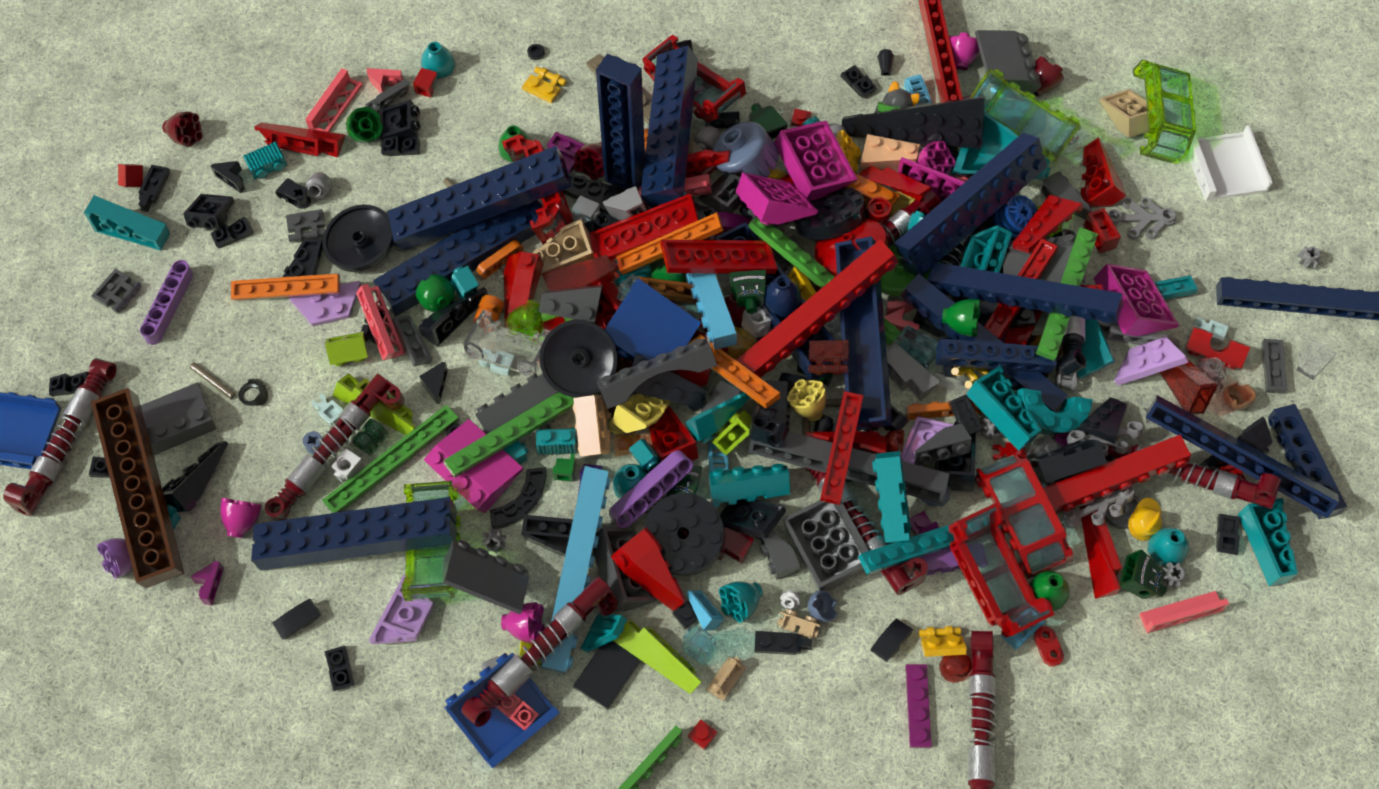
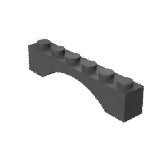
M697 339L689 345L679 346L673 351L659 354L651 360L641 361L636 366L624 368L616 374L606 375L598 380L597 384L609 409L626 402L631 393L640 384L657 374L672 370L702 372L717 366L707 339Z

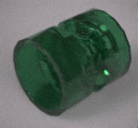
M369 419L362 427L363 431L358 432L352 439L353 444L358 449L370 456L379 447L377 443H382L389 435L388 431L373 419Z

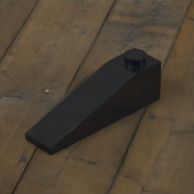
M482 287L432 313L428 318L423 319L419 326L421 335L438 347L478 308L481 297L488 295L487 289Z
M1263 416L1244 429L1243 433L1237 438L1266 455L1270 452L1268 448L1273 443L1266 419ZM1211 455L1199 466L1205 467L1208 465L1209 469L1216 470L1230 464Z
M976 433L970 435L972 438L970 453L935 462V470L949 473L947 486L953 491L973 492Z
M226 441L216 442L197 458L198 464L194 463L189 467L187 466L182 470L183 476L175 480L172 478L162 487L167 505L175 507L178 510L177 512H189L195 508L196 502L201 498L228 445Z

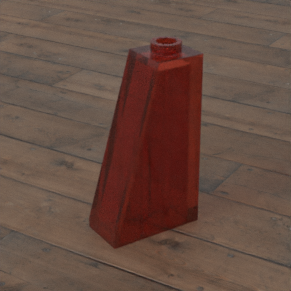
M607 255L542 274L549 290L596 286L599 282H611L620 277L617 272L619 269L618 264L614 259L610 260Z
M1189 360L1188 363L1160 372L1184 410L1193 415L1205 413L1217 388V384Z

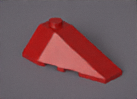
M1099 137L1086 145L1083 150V165L1086 167V172L1082 174V180H1085V187L1081 188V196L1090 207L1112 206L1127 195Z
M521 251L508 257L504 270L505 327L524 330L544 266L539 254Z
M668 405L660 419L649 426L654 451L662 461L676 450L682 451L692 461L699 459L696 441Z

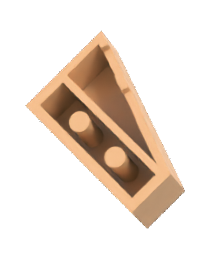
M867 134L859 173L870 166L880 170L889 167L898 171L901 157L916 162L920 144Z
M592 395L574 398L573 411L576 416L575 430L578 434L577 449L580 457L610 454L611 430H607L608 419H611V413L608 412L603 396Z

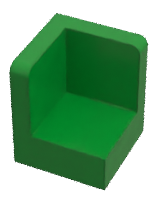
M571 453L570 459H556V466H553L552 472L554 480L573 482L576 464L575 454Z

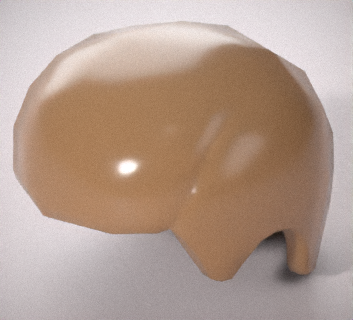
M1238 382L1227 386L1223 392L1225 403L1236 410L1249 408L1257 397L1250 385L1239 386Z

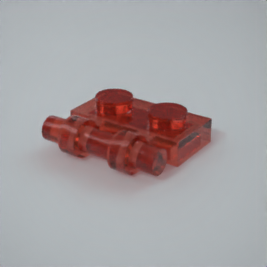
M809 341V361L817 363L816 365H809L808 372L816 373V375H823V373L840 375V373L848 372V365H841V361H849V341ZM834 361V365H823V362Z

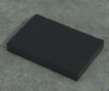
M740 499L737 500V504L727 505L720 516L724 527L736 532L766 539L786 513L785 506L760 500L748 502L747 500Z
M611 641L599 647L574 683L573 688L608 710L641 660L616 642Z

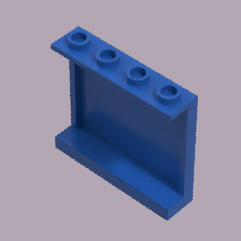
M637 279L630 287V291L605 327V330L614 340L618 356L634 362L636 352L651 360L659 354L671 352L679 346H686L701 322L642 280Z
M0 392V465L31 470L38 456L43 455L41 451L46 450L48 446L46 442L50 441L51 433H53L62 408L56 400L52 398L40 399L33 395L20 396L14 392H8V394Z
M505 652L496 659L498 664L493 668H490V666L486 667L479 673L481 677L477 681L470 680L462 687L464 691L458 696L456 693L445 700L447 705L443 707L490 768H494L559 714L556 707L550 704L531 678L514 693L539 714L526 730L521 729L496 707L494 710L490 709L492 711L491 718L482 727H476L462 714L461 711L464 703L472 697L480 698L479 694H484V689L488 690V682L514 657L513 653L507 655Z

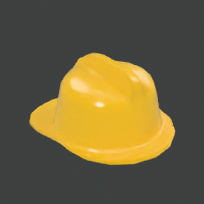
M1148 497L1142 499L1129 518V532L1137 540H1149L1162 527L1161 508L1154 499Z

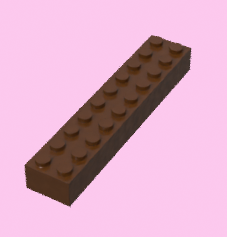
M126 388L91 401L136 583L144 588H149L185 574L138 395L131 389Z

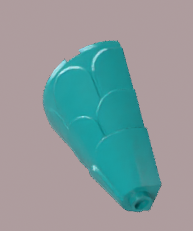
M985 111L982 149L961 147L952 173L960 176H973L1018 136ZM1045 157L1047 167L1033 180H1043L1044 177H1048L1051 168L1048 167L1050 160Z

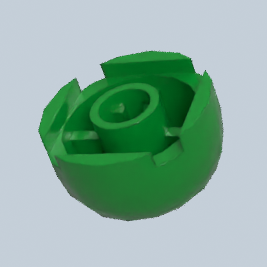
M363 107L353 110L347 117L346 130L354 141L369 143L381 135L383 124H381L380 115L374 109Z
M440 274L430 275L429 279L426 281L422 280L416 289V298L420 305L433 313L452 304L454 301L455 291L452 284L445 276Z

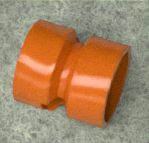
M492 295L482 296L473 322L482 329H496L500 319L499 316L504 308L503 301Z

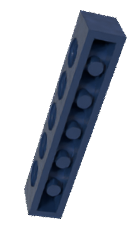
M941 339L936 346V365L996 369L1001 366L1003 370L1050 373L1057 366L1056 359L1053 361L1037 355L1038 346Z
M1296 404L1274 409L1268 416V423L1277 434V442L1285 450L1286 460L1291 462L1295 471L1310 479L1313 477L1316 480L1315 482L1337 493L1339 503L1329 517L1341 514L1347 508V505ZM1312 510V512L1317 515L1319 520L1326 518L1323 515Z

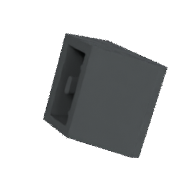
M736 174L721 175L711 185L712 193L701 195L699 200L708 207L714 208L716 212L733 213L743 203L736 193L741 177Z

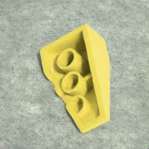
M637 393L629 397L626 402L616 406L612 423L626 433L646 429L660 419L671 401Z

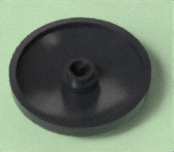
M366 204L355 205L338 213L330 221L323 235V249L327 258L334 266L348 272L364 271L376 266L389 254L394 244L389 216L382 209Z
M575 319L559 324L548 333L540 349V367L545 379L556 391L570 397L579 398L597 394L600 392L597 381L606 375L615 374L618 365V352L614 340L603 327L588 320ZM580 354L584 357V359L579 360L577 358V355Z

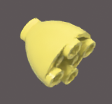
M801 379L795 383V386L788 394L787 400L797 414L808 418L810 421H817L822 417L827 397L821 381H805Z

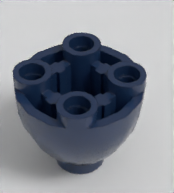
M787 276L777 277L771 281L765 290V306L771 312L781 317H787L798 309L802 303L799 286Z

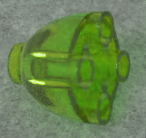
M527 300L526 304L515 308L505 321L509 329L508 333L514 337L521 336L530 342H536L541 335L543 327L542 314L539 312L540 304L533 300Z

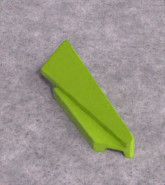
M348 373L337 381L332 397L349 404L351 400H355L370 381L365 378L359 383ZM379 401L371 411L370 417L404 435L409 434L416 427L412 423V410L404 404L400 409L392 410Z
M627 619L623 632L619 635V638L613 640L689 694L693 693L702 682L695 675V668L650 626L643 627L641 630L632 619Z

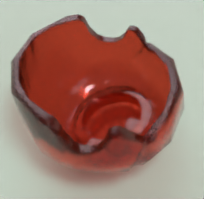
M904 430L889 431L885 435L886 453L901 451L902 453Z
M967 654L943 656L939 663L941 676L946 681L952 683L964 681L972 668L971 658Z

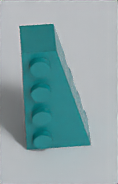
M95 195L84 211L95 232L156 250H162L170 235V231L164 222L154 220Z
M999 366L976 380L966 395L1019 451L1031 444L1042 430L1030 411L1023 407V400L1014 393L1011 388L1013 386L1009 379H1005L1002 374L1004 371Z
M901 451L878 453L875 460H872L873 472H877L878 480H875L876 492H879L880 495L878 508L882 512L881 528L884 530L885 543L909 541L911 522Z
M773 464L770 467L756 465L745 469L744 467H734L732 470L717 468L713 471H708L710 497L715 508L720 507L719 503L723 502L733 505L737 504V500L740 499L750 502L756 501L759 496L767 499L790 494L787 465Z
M1283 498L1275 499L1272 509L1251 503L1247 504L1238 513L1269 587L1286 584L1298 574L1294 552L1289 542L1291 540L1290 532H1287V515L1283 511Z

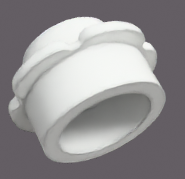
M788 590L780 597L784 608L794 610L800 604L799 595L795 591Z

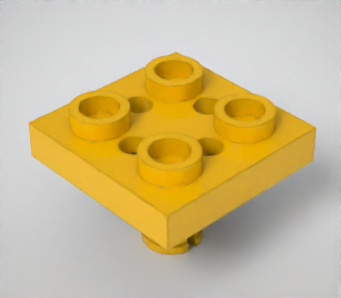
M844 130L838 131L836 139L853 172L857 173L861 150Z

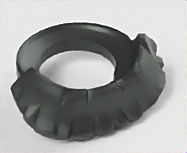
M249 378L248 382L240 388L238 396L239 400L245 405L259 406L267 402L268 391L262 381ZM258 388L259 395L254 400L246 401L243 395L246 390Z

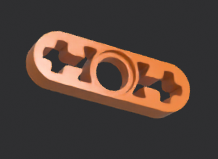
M518 240L511 241L480 263L476 272L482 279H486L499 270L501 265L506 264L509 256L521 251L523 252L524 247Z

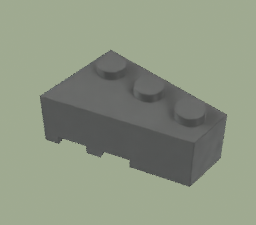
M604 284L544 291L541 296L539 312L573 320L583 319L595 323Z

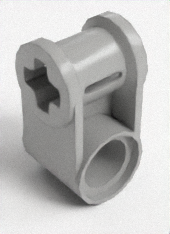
M1057 363L1055 385L1058 388L1075 391L1077 386L1076 372L1071 375H1065L1061 371L1059 363Z

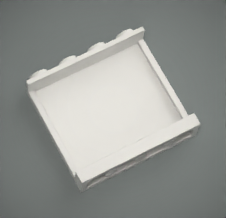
M1249 125L1245 127L1243 132L1204 138H1197L1195 133L1187 135L1184 146L1205 201L1268 192L1272 185V177L1267 171L1266 162L1261 156L1260 147L1257 146L1255 141V134L1251 131Z

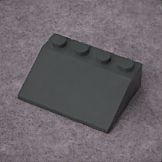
M977 30L975 32L989 83L1026 99L1041 87L1040 76L1035 70L1036 63L1029 45V39L1025 34L1009 30Z
M1077 234L1046 238V241L1058 245L1059 250L1039 280L1060 283ZM1009 242L1003 260L1004 274L1017 276L1032 252L1029 254L1013 249V242Z
M198 382L141 405L153 455L217 429Z
M819 500L783 518L784 527L818 591H829L864 569L858 556L869 550L842 501L840 505Z
M453 539L443 560V583L521 614L529 580L526 567L518 563L515 565L509 563L502 556H492L485 549L473 548L463 540L456 541Z

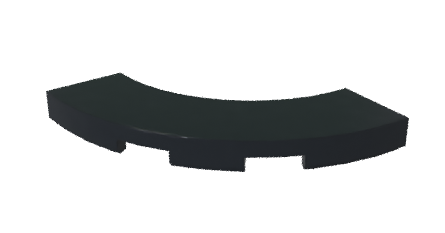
M546 467L526 469L525 484L519 496L502 507L490 510L491 527L493 529L507 527L516 523L535 507L545 488Z

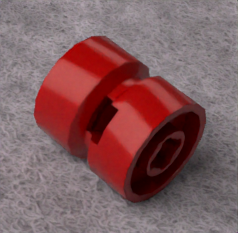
M882 197L871 199L867 206L866 219L874 220L880 225L885 226L891 213L890 202Z

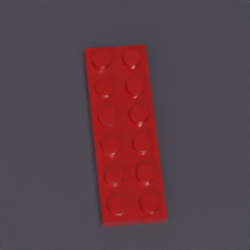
M691 193L589 233L596 264L599 266L617 259L616 257L698 221L699 218Z
M662 239L660 244L667 273L730 274V272L766 270V274H775L777 271L771 246L765 241Z

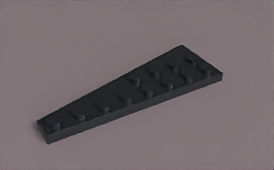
M986 96L968 97L956 101L949 100L937 104L916 105L904 109L896 108L891 111H877L865 115L844 116L842 118V126H844L846 133L850 137L866 138L867 134L905 142L929 144L934 141H944L946 146L982 149Z

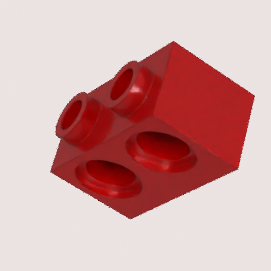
M1105 208L1088 213L1083 226L1086 230L1098 234L1094 245L1099 254L1116 249L1121 235Z

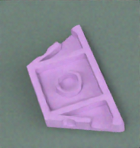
M359 280L341 284L339 294L289 297V300L312 326L350 318L352 306L356 301V292L361 284Z
M1163 337L1129 349L1115 377V382L1117 385H1122L1188 363V359L1167 337Z
M403 575L369 639L370 644L416 641L434 607L433 602L422 594V591L409 580L407 575Z

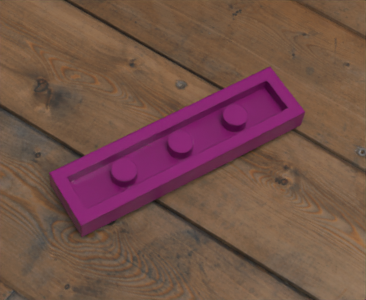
M906 664L909 748H931L927 664Z

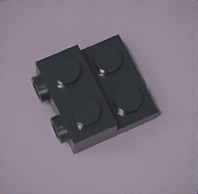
M407 100L380 109V121L383 124L380 139L399 136L400 139L418 136V130L421 129L417 116L420 115L419 107L411 100Z
M200 194L183 213L186 224L191 228L219 229L228 219L226 212L235 202L232 196Z

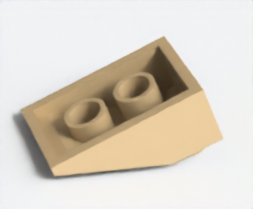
M1127 89L1099 98V102L1118 131L1128 138L1159 128L1160 109L1132 90Z

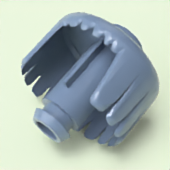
M750 121L741 122L728 128L717 139L712 150L715 152L731 151L729 162L716 165L724 175L733 172H744L768 177L770 175L768 166L774 170L776 168L775 161L778 162L779 160L777 147L766 130L760 124Z

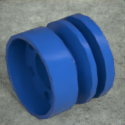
M1016 195L992 215L995 226L998 225L1012 232L1010 241H1013L1038 210L1031 199L1023 195Z

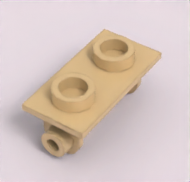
M786 609V612H780V614L784 615L783 618L779 617L777 625L781 626L780 628L795 632L796 625L800 626L798 634L811 639L812 637H817L819 630L815 629V627H820L821 625L817 623V619L808 615L805 618L797 616L798 612L791 609Z
M729 656L706 690L724 701L747 667L741 664L742 661L738 657L733 659Z

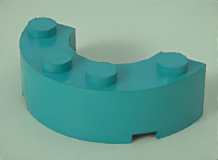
M1025 388L1014 391L1016 395L1021 397L1023 407L1030 411L1042 430L1039 434L1055 435L1078 428L1080 423L1088 417L1093 399L1082 397L1064 399L1061 409L1056 413L1045 406L1041 397V391Z

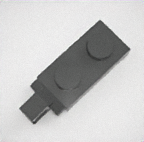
M406 79L400 81L377 95L375 99L365 104V107L379 112L380 106H388L394 101L395 97L406 95L410 84Z

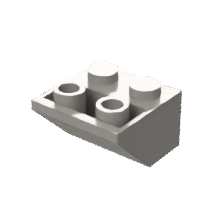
M636 186L603 202L609 214L618 220H624L649 210Z

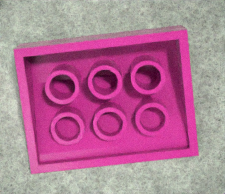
M827 121L781 130L774 141L797 190L808 201L820 199L857 181V177Z
M901 157L898 172L931 187V190L941 201H944L965 183L962 180Z
M742 172L736 193L740 200L745 202L747 207L753 211V214L760 219L761 223L765 225H770L771 223L778 225L817 214L818 210L790 182Z
M1106 263L1093 278L1096 285H1103L1105 291L1123 294L1124 305L1118 324L1120 330L1125 335L1141 336L1179 326L1147 270Z
M468 419L436 444L423 460L478 511L486 513L524 468L506 451L501 450L454 478L444 465V459L487 435Z

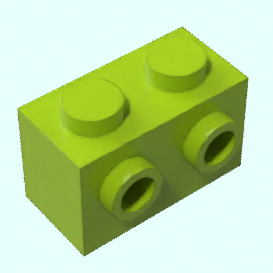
M363 331L325 340L330 365L343 366L346 362L354 361L358 363L368 358V349Z
M745 410L740 414L736 412L728 420L730 424L727 426L723 425L716 432L718 435L712 442L725 456L749 435L752 417Z

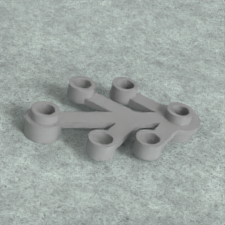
M1148 197L1142 198L1140 206L1134 203L1131 198L1123 200L1122 206L1125 209H1131L1137 214H1121L1116 209H1111L1107 212L1109 217L1116 219H1111L1114 225H1117L1119 222H1139L1134 228L1129 229V233H1127L1128 238L1132 240L1138 238L1139 233L1150 221L1158 222L1152 228L1147 229L1145 236L1148 239H1155L1157 232L1164 225L1170 226L1176 221L1174 210L1170 208L1162 210ZM1148 208H1149V209H1150L1151 211H1153L1155 214H1150V213H1148L1147 211H1145L1144 209H1148Z
M1138 421L1129 422L1127 429L1119 430L1117 437L1129 436L1130 438L1138 439L1143 434V424ZM1073 430L1067 437L1068 444L1080 439L1098 440L1104 443L1101 446L1105 456L1108 455L1107 445L1115 447V451L1120 454L1128 451V444L1125 441L1116 440L1115 444L1081 430Z
M1132 487L1122 491L1118 489L1113 491V494L1109 497L1095 498L1090 503L1091 505L1079 511L1065 512L1063 516L1064 526L1075 528L1080 524L1079 518L1096 510L1098 511L1091 516L1094 525H1102L1105 522L1104 517L1108 508L1111 516H1121L1124 504L1133 500L1134 489Z

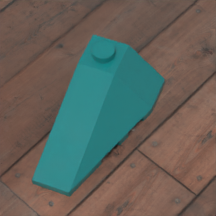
M742 392L732 399H728L686 421L696 443L699 441L705 443L713 439L712 434L718 432L750 396Z

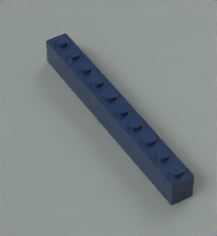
M934 262L927 280L942 293L955 297L962 296L970 299L985 300L990 303L1019 306L1029 310H1042L1047 313L1053 312L1065 316L1081 317L1086 320H1099L1104 323L1117 324L1124 305L1122 293Z
M920 274L904 289L901 295L904 301L915 307L920 315L927 317L936 328L944 331L952 340L1003 343L978 321L977 337L961 335L951 329L946 323H942L943 309L949 308L955 303ZM1003 370V376L1005 379H1009L1013 385L1011 387L1012 390L1025 388L1041 391V397L1045 406L1053 412L1068 396L1039 372Z
M1221 277L1216 285L1217 305L1379 321V291L1369 292L1360 289L1349 290L1325 286H1308L1306 284H1289L1287 282L1276 283L1267 280L1235 279L1232 277Z
M1158 395L1147 410L1145 418L1176 435H1181L1188 442L1257 480L1264 473L1277 476L1281 480L1279 492L1326 518L1330 516L1339 503L1338 494Z

